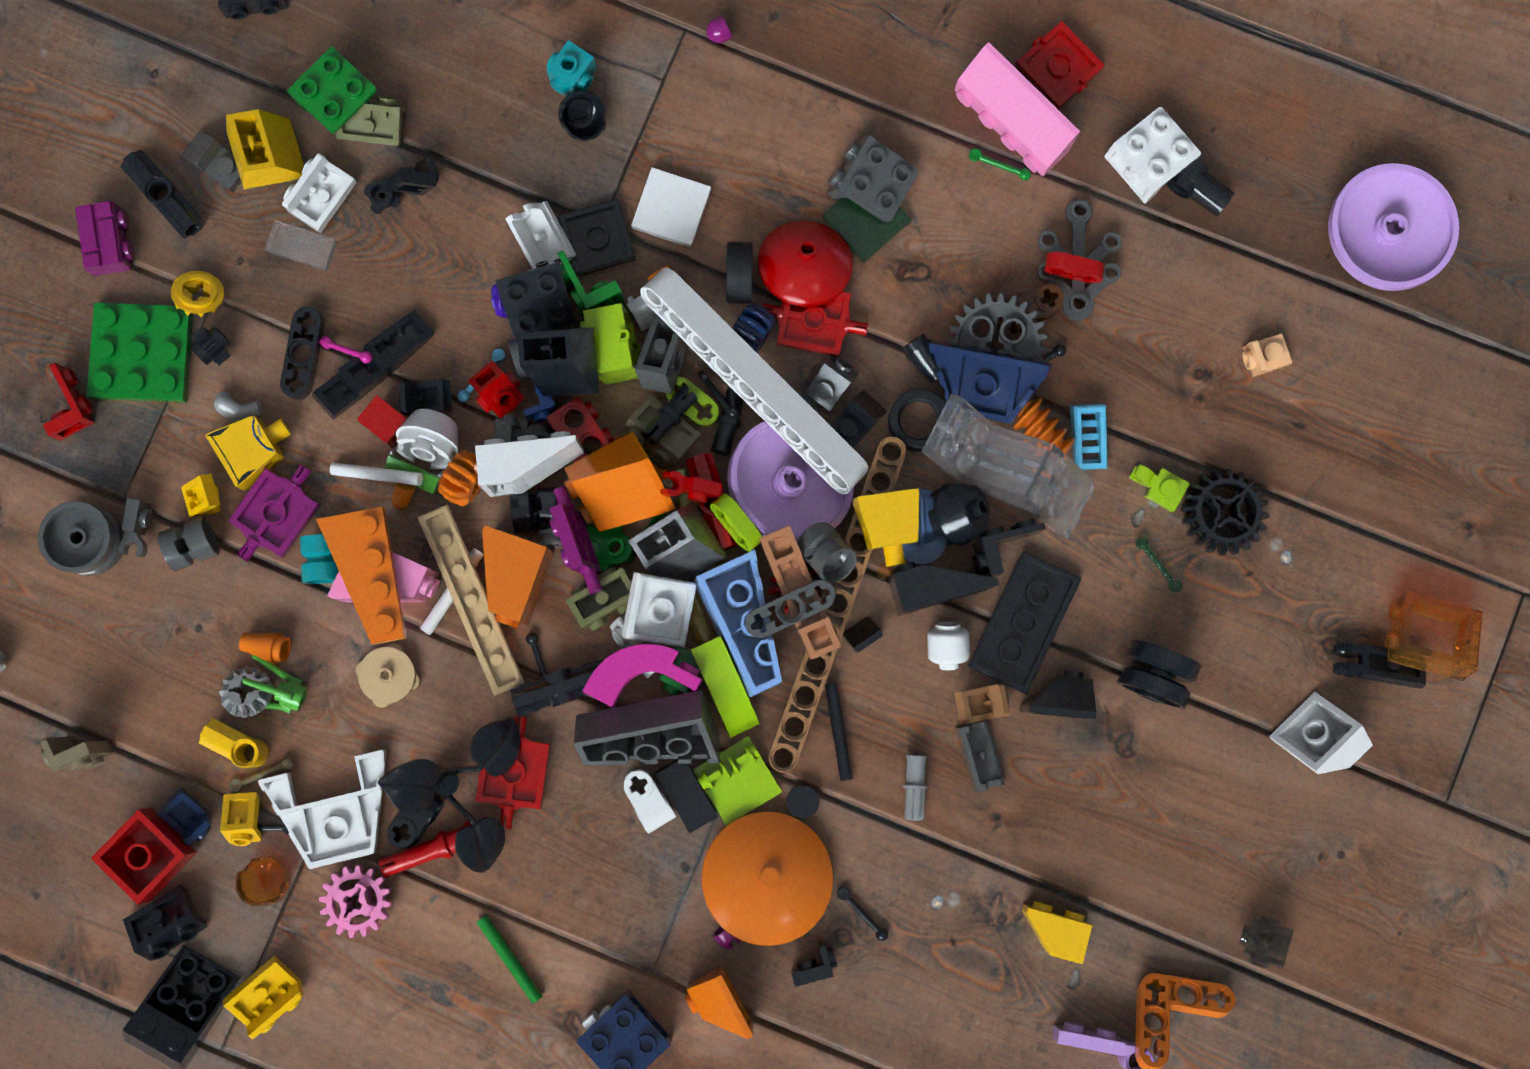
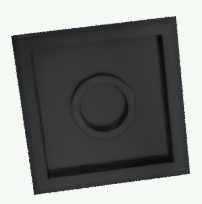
M618 198L558 215L559 223L577 255L570 260L577 277L636 261Z

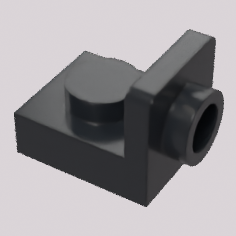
M425 157L416 163L415 168H400L396 173L387 178V190L423 196L437 187L439 173L435 167V157Z
M824 941L818 942L823 962L816 963L815 958L796 963L797 969L791 970L795 987L834 977L832 968L838 967L833 947L826 949Z

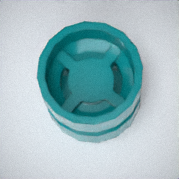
M323 534L301 536L299 538L300 552L303 557L307 558V561L301 565L302 583H333L339 570Z

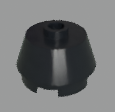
M945 483L941 488L931 493L930 497L934 499V509L928 511L930 524L936 536H944L948 541L947 545L956 544L964 546L988 528L990 523L989 504L984 493L977 486Z

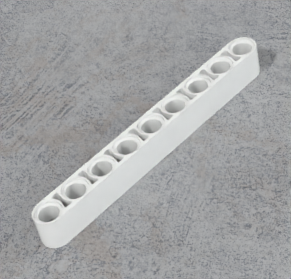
M663 268L641 288V297L645 303L834 490L841 494L849 493L868 472L866 461L677 273L669 268Z

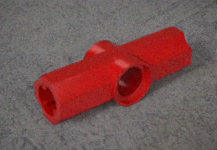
M712 452L699 454L685 460L690 477L722 483ZM723 485L721 489V495L725 494ZM698 502L702 516L723 550L739 546L715 517L712 510H708L704 503Z

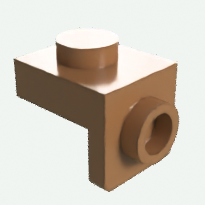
M1003 683L954 693L960 725L1010 715L1009 698Z

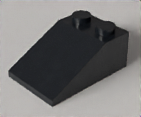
M915 562L897 566L893 570L894 574L888 578L898 616L987 591L999 585L997 578L928 565L916 567Z

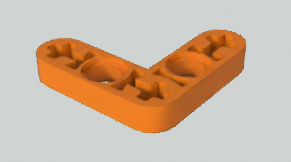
M1159 973L1146 975L1137 987L1135 1057L1138 1065L1142 1069H1161L1168 1061L1170 1049V1010L1222 1018L1228 1015L1235 1006L1236 998L1233 991L1228 986L1220 983ZM1151 983L1155 984L1156 990L1161 991L1155 997L1154 1005H1149L1152 1001V991L1146 989ZM1188 988L1194 994V1002H1183L1178 996V989ZM1218 994L1220 995V1000L1226 1003L1222 1007H1218L1217 1001L1210 999H1213ZM1202 998L1207 999V1000L1201 1005ZM1145 1015H1156L1161 1021V1029L1152 1030L1148 1028L1144 1020ZM1151 1039H1157L1154 1043L1153 1052L1155 1055L1160 1056L1155 1062L1151 1061L1150 1055L1145 1054L1151 1047Z

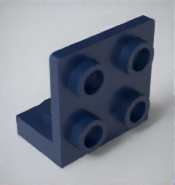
M627 989L618 998L617 1002L578 1038L577 1044L600 1069H646L671 1045L672 1037L630 990Z

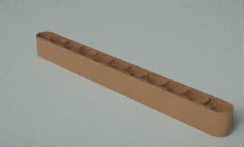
M887 437L880 442L860 496L893 492L906 456V447L902 440L897 437ZM886 446L895 447L899 452V458L894 461L885 459L882 449ZM878 475L885 477L888 480V489L884 491L874 489L871 483L872 478ZM855 511L845 537V541L850 547V539L853 536H863ZM867 548L862 552L854 550L857 555V563L854 568L857 572L856 580L853 582L841 580L836 583H830L835 590V596H841L846 601V609L841 613H835L830 608L825 609L839 642L841 641L873 549L868 550ZM837 649L819 656L825 663V669L821 674L817 675L810 673L807 669V661L810 657L805 650L769 752V762L774 770L786 773L790 772L797 765ZM804 686L811 688L814 692V700L806 706L799 704L796 700L797 690ZM797 717L803 722V731L798 736H790L785 731V723L789 718ZM786 748L791 751L793 758L788 766L780 767L774 762V754L778 749Z

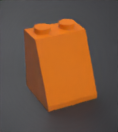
M633 431L564 468L569 477V480L564 482L573 499L580 497L583 503L582 506L578 507L587 524L594 522L599 532L676 509L670 497L660 494V490L665 489Z
M484 525L482 537L488 611L497 614L495 621L518 629L519 623L528 625L554 552L546 546Z

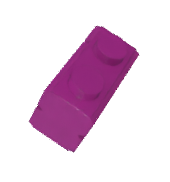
M113 201L77 206L75 213L84 270L93 276L130 270V259H134V250L130 240L126 239L125 229L129 228V218L126 211L122 210Z

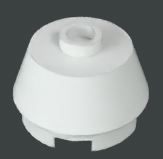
M430 409L415 410L396 431L398 442L396 450L402 457L414 463L415 458L430 462V469H446L448 462H451L454 456L458 454V426L450 417L438 411Z

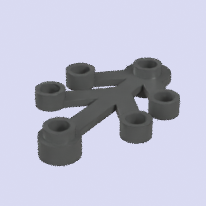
M1083 199L1071 201L1065 210V219L1072 226V255L1085 257V224L1092 215L1090 204ZM1082 207L1085 214L1082 216L1077 215L1074 212V208ZM1046 230L1040 234L1037 245L1042 251L1048 253H1067L1057 243L1058 237L1053 231ZM1114 232L1105 234L1101 239L1100 245L1086 258L1102 261L1108 254L1116 252L1121 245L1120 236ZM1050 237L1053 240V244L1050 246L1045 245L1042 242V238ZM1106 239H1113L1116 242V246L1113 248L1108 247L1105 242ZM1045 262L1037 270V277L1040 281L1056 285L1062 290L1064 295L1062 310L1069 319L1074 321H1081L1089 317L1094 309L1093 299L1105 287L1114 284L1121 276L1119 266L1109 263L1105 265L1102 282L1092 283L1085 289V282L1071 279L1070 288L1059 276L1052 275L1046 277L1042 274ZM1105 270H1113L1116 275L1115 278H1108ZM1075 299H1080L1083 302L1084 307L1082 309L1074 307L1073 301Z

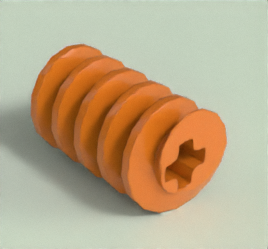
M1040 397L1028 401L1017 416L1018 420L1013 428L1015 431L1022 428L1026 429L1021 437L1023 441L1034 438L1029 448L1031 450L1042 448L1038 459L1050 458L1046 466L1048 469L1072 450L1071 447L1075 442V438L1063 439L1067 432L1066 427L1054 429L1059 419L1057 417L1049 420L1046 419L1051 409L1049 407L1042 410L1038 409L1043 401Z

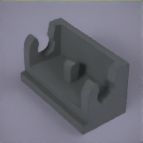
M983 720L955 728L973 791L981 792L990 787L1004 785L1005 779L988 721Z

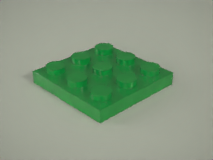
M94 303L87 397L104 400L187 403L193 313L187 316L184 310L176 309V306Z

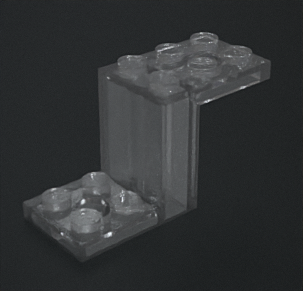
M955 394L950 395L921 451L961 484L977 486L987 497L1029 511L1042 523L1044 522L1056 535L1065 539H1069L1072 531L1077 527L1079 517L1087 501L1091 499L1096 482L1055 444L993 425L965 399Z

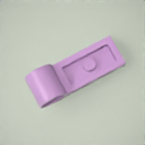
M1064 1021V1026L1054 1025L1052 1038L1057 1044L1115 1054L1123 1069H1142L1139 1065L1136 1067L1129 1066V1057L1135 1053V1042L1117 1037L1116 1031L1097 1027L1096 1032L1084 1030V1025ZM1147 1051L1145 1054L1150 1055L1151 1061L1154 1062L1152 1054Z

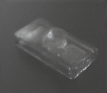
M275 220L265 250L269 253L327 271L338 242L333 238Z

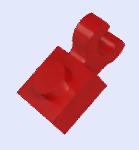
M677 471L663 472V477L670 478L673 482L672 489L660 490V494L663 496L672 497L684 493L688 494V500L702 503L707 502V498L721 496L722 483L698 477H687Z

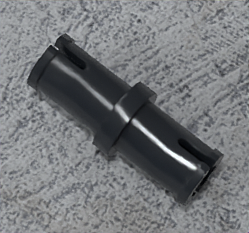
M682 386L680 391L667 405L663 404L657 410L658 415L641 431V435L646 441L650 437L652 438L649 442L651 445L657 446L659 441L672 427H677L681 423V417L698 401L693 391L689 395L686 394L689 391L688 387Z
M727 389L725 399L731 406L738 408L739 415L735 419L729 418L726 413L727 410L723 406L721 415L717 416L715 422L718 426L713 445L710 449L714 453L725 456L730 455L736 429H740L741 421L739 418L744 400L733 389Z

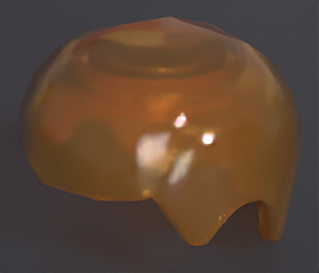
M273 856L253 858L243 870L237 873L235 890L241 901L251 906L267 907L276 904L285 896L290 888V871L282 860Z

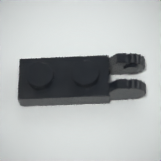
M1339 643L1333 646V653L1336 656L1344 658L1358 657V664L1343 661L1333 664V672L1336 675L1346 677L1358 676L1360 679L1419 689L1426 686L1425 654L1368 644Z

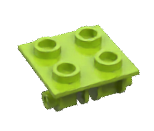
M749 736L721 752L720 763H708L706 761L693 769L699 783L706 791L726 826L782 792Z

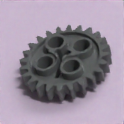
M1000 293L997 302L993 294L986 295V303L980 297L975 298L976 308L964 305L963 308L967 315H955L960 325L949 327V330L955 333L956 336L953 339L946 340L948 344L1004 355L1014 354L1020 358L1049 362L1042 357V353L1051 351L1050 347L1043 345V341L1049 339L1051 334L1041 333V329L1047 325V322H1036L1035 319L1039 316L1040 311L1035 310L1029 313L1028 310L1031 302L1025 301L1018 306L1019 296L1013 295L1009 302L1006 293ZM1000 316L1003 317L1001 328L998 322ZM983 319L989 322L991 328L990 333L986 337L982 336L978 331V325ZM1013 322H1018L1022 327V335L1017 340L1012 338L1009 333L1010 325ZM999 341L1004 343V349L998 350V348L993 347V342Z

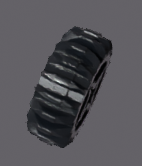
M1216 469L1211 471L1210 477L1206 474L1199 477L1200 484L1196 482L1190 484L1189 487L1193 493H1186L1183 496V499L1189 502L1190 505L1181 506L1180 511L1189 513V517L1181 521L1183 525L1189 523L1192 525V529L1186 532L1187 536L1195 534L1199 536L1195 540L1196 546H1200L1206 541V552L1208 553L1213 552L1217 546L1219 556L1226 555L1228 550L1232 555H1236L1239 553L1240 547L1243 550H1248L1251 548L1250 541L1258 542L1261 539L1257 531L1263 532L1267 529V526L1260 520L1267 519L1270 516L1268 512L1261 511V508L1268 505L1269 501H1259L1258 496L1264 492V489L1253 490L1251 488L1255 484V479L1251 478L1244 483V472H1238L1233 478L1231 469L1224 470L1222 475ZM1224 487L1235 491V493L1228 497V499H1224L1219 495L1214 496L1209 491L1212 488ZM1203 501L1205 502L1203 506L1207 508L1210 514L1206 524L1202 517ZM1243 501L1248 511L1247 523L1240 510ZM1231 504L1228 507L1230 512L1227 513L1230 516L1218 521L1222 517L1220 515V512H1222L1220 508ZM1223 525H1226L1232 530L1237 529L1240 534L1234 538H1226L1214 532Z

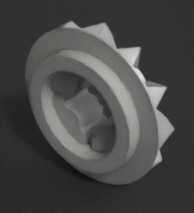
M247 665L239 670L233 669L232 674L228 678L223 679V686L221 691H219L223 707L230 714L242 718L259 714L267 707L272 698L271 693L259 689L248 692L245 700H243L242 695L235 693L244 688L242 683L244 678L272 686V682L265 672L260 668H252Z

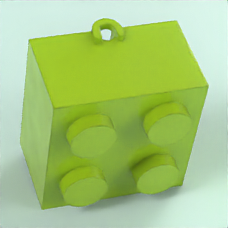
M622 303L583 311L585 321L580 322V328L594 327L598 378L605 385L638 379L635 366L639 358L641 345L636 341L631 314Z

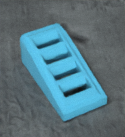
M1102 403L1071 404V436L1075 438V442L1072 445L1074 469L1107 468L1106 405ZM1081 414H1095V419L1081 420ZM1082 427H1096V432L1082 433ZM1097 440V445L1082 446V441ZM1098 452V458L1082 459V453Z

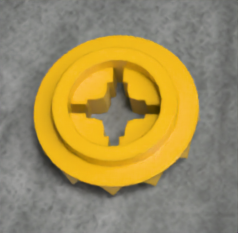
M189 271L177 277L172 284L171 299L174 301L176 309L184 310L187 316L193 313L198 314L202 318L204 313H215L216 308L219 305H223V285L217 277L208 272ZM203 287L204 297L200 296L197 300L193 301L192 293L196 294Z

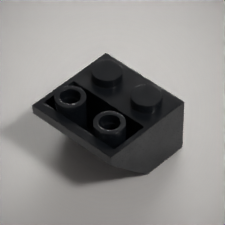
M594 327L517 333L520 367L543 396L599 393Z

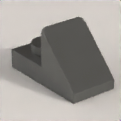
M199 131L181 157L231 192H234L241 183L233 153L224 148L215 138Z

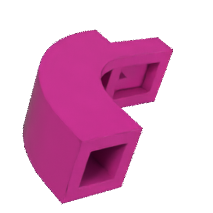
M641 644L626 647L607 657L594 670L582 692L610 707H614L626 685L634 677L645 672L662 673L694 691L699 689L703 678L697 676L700 670L684 661H682L680 666L675 664L681 653L680 651L662 645Z

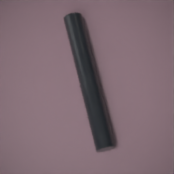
M837 682L825 684V692L840 781L853 779L838 685Z

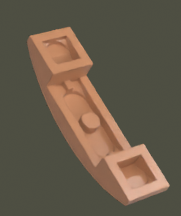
M790 525L759 538L782 596L813 582ZM815 587V593L810 597L805 598L804 591L798 594L805 604L806 613L812 610L808 605L809 603L819 601L822 604ZM792 599L785 600L791 617L795 618L799 613L798 603ZM825 610L795 623L811 660L841 647Z

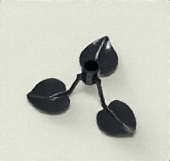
M508 717L500 721L490 722L475 733L471 740L470 754L472 759L479 763L476 766L456 767L453 765L450 769H447L428 759L421 758L395 767L378 780V785L384 790L393 805L401 812L409 815L418 814L427 809L433 802L434 792L444 796L470 822L471 826L460 829L456 834L455 850L460 861L474 872L483 873L494 864L504 847L505 830L501 822L493 817H483L476 822L474 816L453 797V793L456 792L459 786L457 774L480 772L484 768L489 775L494 777L506 773L514 765L520 750V734L517 724L513 718Z

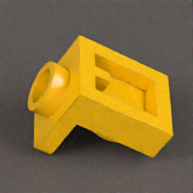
M212 474L199 475L181 486L189 517L211 515L220 512L219 490L214 484Z
M257 792L223 795L220 832L229 843L235 846H247L251 842L261 841L262 834L257 828L260 802Z

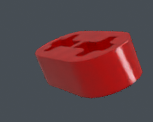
M1050 252L1046 255L1044 271L1051 275L1080 282L1100 283L1103 281L1105 264L1097 260L1068 253Z

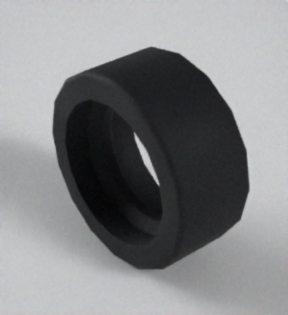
M727 242V303H752V242Z
M924 388L911 389L901 394L893 403L888 416V428L892 437L902 440L906 449L914 452L927 451L937 446L946 435L950 424L949 409L945 401L935 392ZM913 402L929 404L937 414L938 423L936 429L926 438L916 439L910 437L903 431L900 425L902 410Z

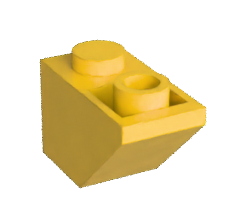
M1037 901L1033 902V906L1023 904L1022 912L1045 952L1050 956L1083 964L1093 926L1084 921L1085 915L1065 910L1064 915L1052 912L1053 906Z

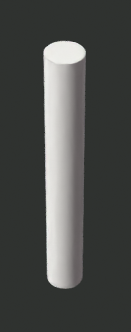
M333 462L330 466L331 475L421 486L423 483V474L418 472Z
M474 547L469 553L476 568L484 554ZM446 588L420 627L422 631L429 635L433 633L453 602L448 588Z

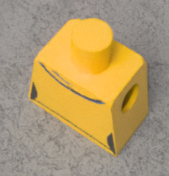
M254 415L212 431L205 436L235 486L246 491L254 485L265 468L271 470L284 459V455L277 443L292 433L282 418L266 427L265 423Z

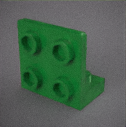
M331 46L287 92L304 111L307 110L330 133L335 134L377 92V89Z
M562 250L557 253L561 261L559 267L568 290L574 287L575 291L571 292V295L582 318L584 317L583 311L619 303L626 307L622 291L616 280L610 283L607 280L602 281L591 288L592 292L586 294L564 251Z

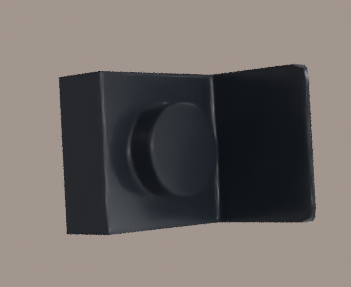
M863 390L849 402L846 409L830 426L854 448L887 413V410Z

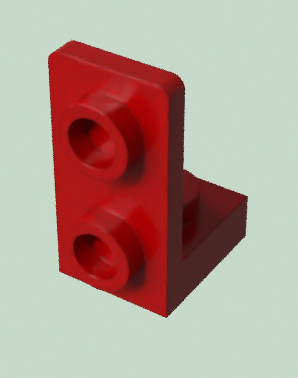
M55 362L49 365L71 410L66 409L51 416L52 420L43 424V427L49 437L62 441L95 422L90 415L93 412L90 402L84 395H80L76 387L79 381L71 368H66Z

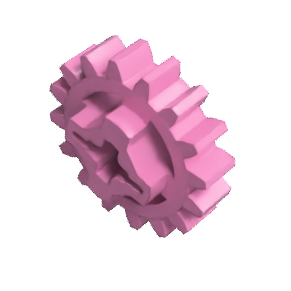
M362 864L357 865L354 872L350 866H346L342 870L343 876L335 872L331 875L334 883L323 884L322 887L328 894L319 897L320 902L326 903V908L320 911V915L329 914L330 919L326 925L329 927L337 924L336 934L338 935L348 930L349 938H354L358 930H360L361 935L365 937L370 934L369 926L374 930H378L382 927L378 919L386 920L389 918L390 915L384 908L393 905V901L386 899V895L392 891V888H383L381 884L384 883L386 878L382 876L376 879L374 877L376 873L375 868H371L364 873V866ZM350 879H360L354 888L342 886L344 882ZM372 888L376 893L377 902L373 899L371 893ZM359 893L358 901L362 905L354 908V901L350 897ZM335 901H337V902L339 903V906H340V909H341V913H340V914H339V912H338V910H337V908H336V902H335ZM360 914L371 917L365 922L353 923Z

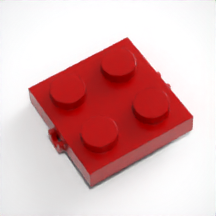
M1063 21L1057 24L1044 37L1040 35L1032 43L1033 47L1015 64V67L1058 110L1075 94H1080L1084 88H1087L1088 83L1105 66Z

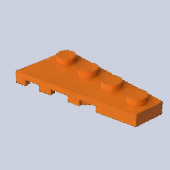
M377 507L316 519L371 644L375 645L406 639L407 635L385 508Z

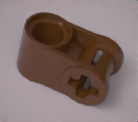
M1046 284L1027 293L1017 295L1019 296L1018 306L1025 301L1031 302L1028 310L1029 313L1035 310L1040 311L1039 316L1035 319L1037 323L1055 316L1064 301L1062 290L1053 284ZM1045 295L1047 299L1053 298L1055 300L1051 307L1048 303H1041ZM1013 322L1010 325L1011 334L1022 332V327L1018 322Z

